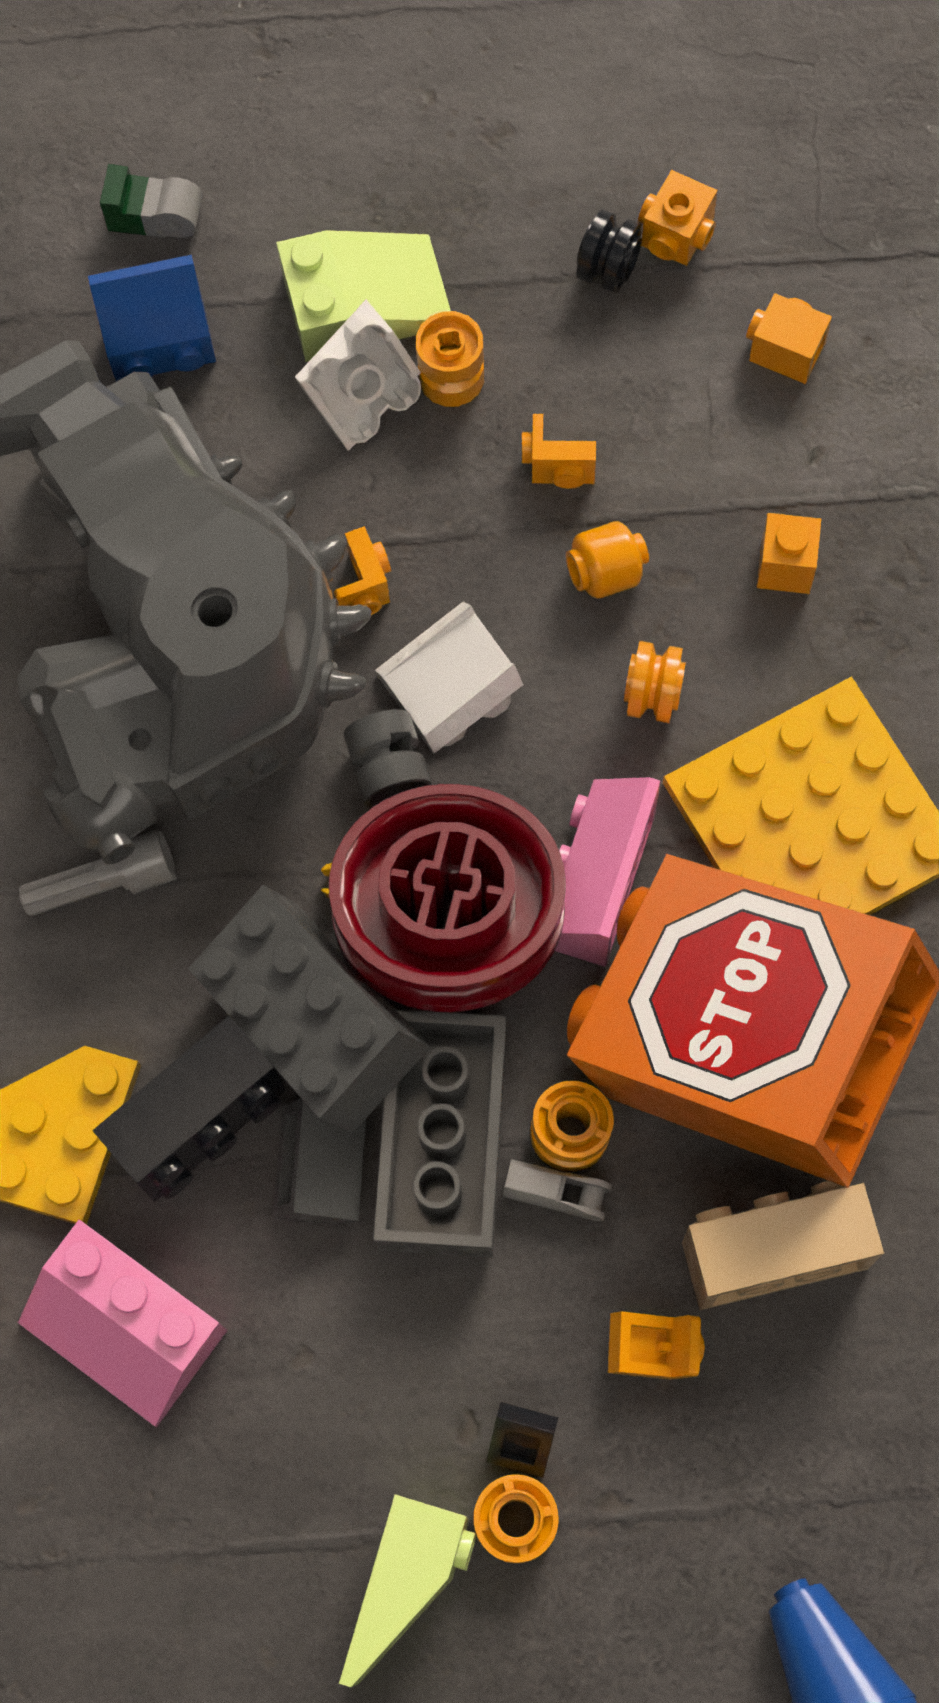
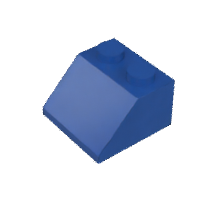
M192 255L88 276L107 357L116 382L133 372H148L152 377L155 374L175 370L193 371L199 369L204 364L216 362L206 310Z

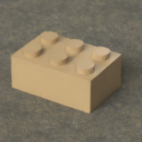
M826 1181L812 1186V1194L804 1198L790 1201L788 1192H782L754 1200V1208L746 1212L732 1215L730 1206H724L697 1214V1222L689 1225L682 1245L699 1310L868 1270L884 1254L864 1183L847 1188L831 1181Z

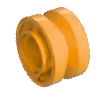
M639 641L637 654L632 653L624 694V702H628L627 716L641 718L647 709H652L656 721L670 723L672 710L678 711L686 665V662H681L683 648L669 646L661 656L656 654L653 643Z
M564 1081L549 1087L537 1100L530 1126V1139L536 1154L547 1165L561 1171L575 1172L591 1167L603 1156L611 1137L614 1125L611 1105L601 1091L588 1083ZM565 1117H573L584 1124L586 1131L577 1136L567 1135L559 1129L557 1122Z
M516 1474L500 1477L491 1482L482 1491L476 1502L474 1528L477 1537L492 1556L504 1562L525 1563L538 1558L550 1547L557 1533L559 1516L556 1502L552 1494L542 1483L529 1476ZM510 1502H522L529 1506L533 1512V1527L524 1536H508L499 1526L500 1511Z

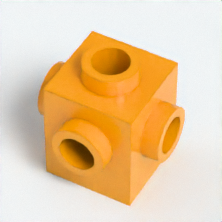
M671 170L657 196L650 193L640 210L638 222L643 224L641 246L649 249L652 254L660 259L674 260L687 266L696 249L704 251L713 236L716 222L713 219L718 190Z

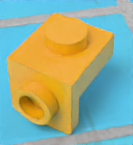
M533 414V431L522 432V464H532V483L554 484L566 489L577 488L583 484H595L596 441H543V414Z
M364 526L345 533L348 556L359 581L334 590L333 594L334 599H338L339 606L365 605L371 609V615H373L382 608V605L390 603L385 574L391 572V567L381 541L372 544Z
M623 1311L610 1313L608 1373L669 1380L697 1377L699 1375L700 1363L705 1350L704 1339L701 1334V1318L699 1316L666 1317Z

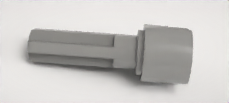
M156 829L132 838L135 850L130 856L118 863L106 864L103 859H99L23 884L19 888L21 905L27 915L34 916L122 886L136 894L176 880L177 873L173 856L163 832Z

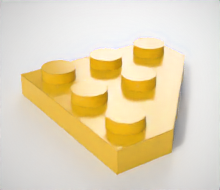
M83 1046L0 1089V1202L76 1224L80 1219L87 1225L111 1152L92 1130L130 1099L141 1068L138 1061Z

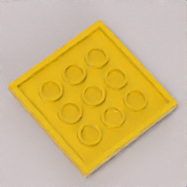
M852 676L664 776L663 785L715 869L867 915L881 910L939 878V811Z

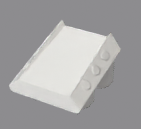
M367 300L357 308L295 376L298 384L347 451L356 443H365L377 433L380 427V416L388 408L395 411L406 410L417 402L421 393V384L417 377L421 372L394 331Z
M465 602L460 603L375 670L378 678L400 709L410 713L415 730L433 754L442 747L451 746L461 740L467 728L481 717L495 718L506 711L511 703V694L523 686L515 665L510 662L482 624L472 606Z

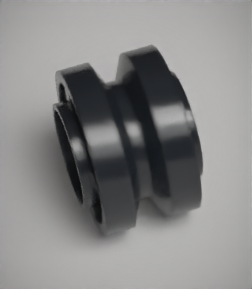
M604 209L600 210L587 227L577 255V279L592 283L598 276H601L603 288L617 293L624 282H627L636 265L642 245V224L627 219L619 227L617 226L615 213Z

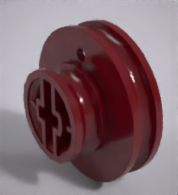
M437 784L413 788L387 798L372 807L352 825L343 837L332 861L329 875V898L333 929L342 955L353 971L368 986L381 995L409 1007L435 1012H457L477 1009L499 1002L524 988L543 970L553 956L563 930L566 876L562 857L553 837L538 818L525 807L502 794L488 789L461 784ZM453 894L445 929H437V927H443L450 896ZM482 906L486 909V916H484L483 918ZM413 909L415 911V921L412 920Z

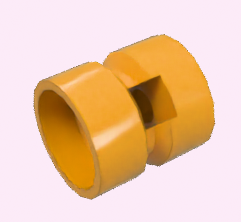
M445 311L430 316L420 325L416 334V357L418 369L421 372L418 375L423 394L433 403L444 407H459L471 402L480 393L484 384L483 334L478 324L468 315L456 311Z

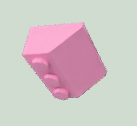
M650 777L594 779L588 797L578 795L569 826L577 828L572 846L569 847L562 844L559 850L566 876L563 930L555 949L556 952L604 967L607 966L617 935L618 918L626 899L630 895L655 818L660 780Z
M80 1219L42 1267L18 1321L26 1330L155 1427L160 1424L227 1332V1329Z

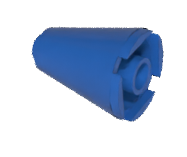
M802 1578L789 1583L774 1594L777 1603L769 1610V1615L792 1703H917L916 1695L823 1584L819 1583L810 1586L807 1579Z

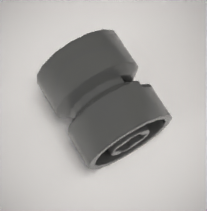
M393 709L373 713L356 720L343 732L352 765L361 768L356 777L365 807L371 809L398 793L432 785L424 756L414 752L419 746V740L409 712Z

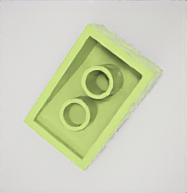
M326 230L276 242L282 275L305 362L310 361L365 300L371 304L389 325L398 339L416 336L420 325L430 316L440 312L451 311L428 234Z
M396 1494L394 1495L339 1684L348 1687L359 1684L452 1581L455 1569L467 1571L477 1537L475 1533L467 1531L469 1523L467 1516Z

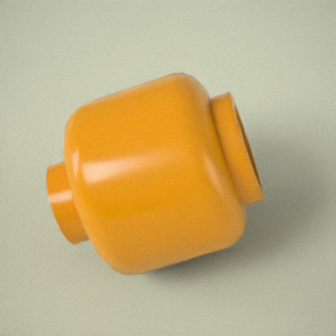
M619 521L577 534L573 539L572 550L566 552V564L574 586L579 592L585 590L596 599L604 598L639 585L643 576V565L649 562L647 545L640 533L632 534L628 527Z

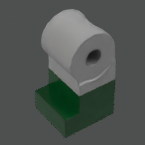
M108 164L100 206L108 231L166 238V236L186 238L192 236L196 231L203 192L195 183L177 177L157 179L131 175L128 166Z

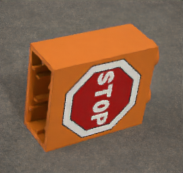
M666 854L650 888L639 887L635 889L626 899L621 909L617 923V941L620 948L602 985H590L585 988L571 1009L567 1024V1038L571 1047L567 1056L609 1099L849 1188L938 993L939 969L913 928Z

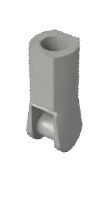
M511 1159L503 1197L588 1220L604 1221L606 1214L601 1211L604 1194L611 1192L612 1184L597 1178L562 1172ZM566 1184L582 1188L578 1204L562 1201Z

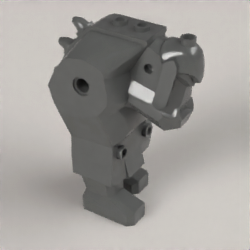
M65 340L0 375V456L27 449L30 450L43 474L39 485L55 517L72 531L81 548L89 546L87 567L90 590L112 635L36 649L18 675L17 683L20 701L32 721L36 723L41 732L46 736L57 765L51 774L55 782L43 791L52 815L72 841L83 849L98 851L106 864H115L133 853L135 845L131 839L156 823L159 810L178 806L185 817L191 821L305 754L313 745L318 735L325 708H329L332 701L345 700L357 695L367 684L366 679L360 674L339 671L337 663L332 660L334 646L341 645L343 637L363 628L371 618V609L360 604L339 606L338 599H333L329 582L333 580L332 571L343 558L347 547V539L342 534H334L317 544H314L311 540L304 542L291 529L288 521L296 506V497L293 490L280 492L271 501L262 498L257 502L232 485L231 479L242 467L241 459L238 456H227L218 459L215 454L211 457L208 455L172 387L160 391L148 372H133L105 387L100 382L94 365L79 341Z

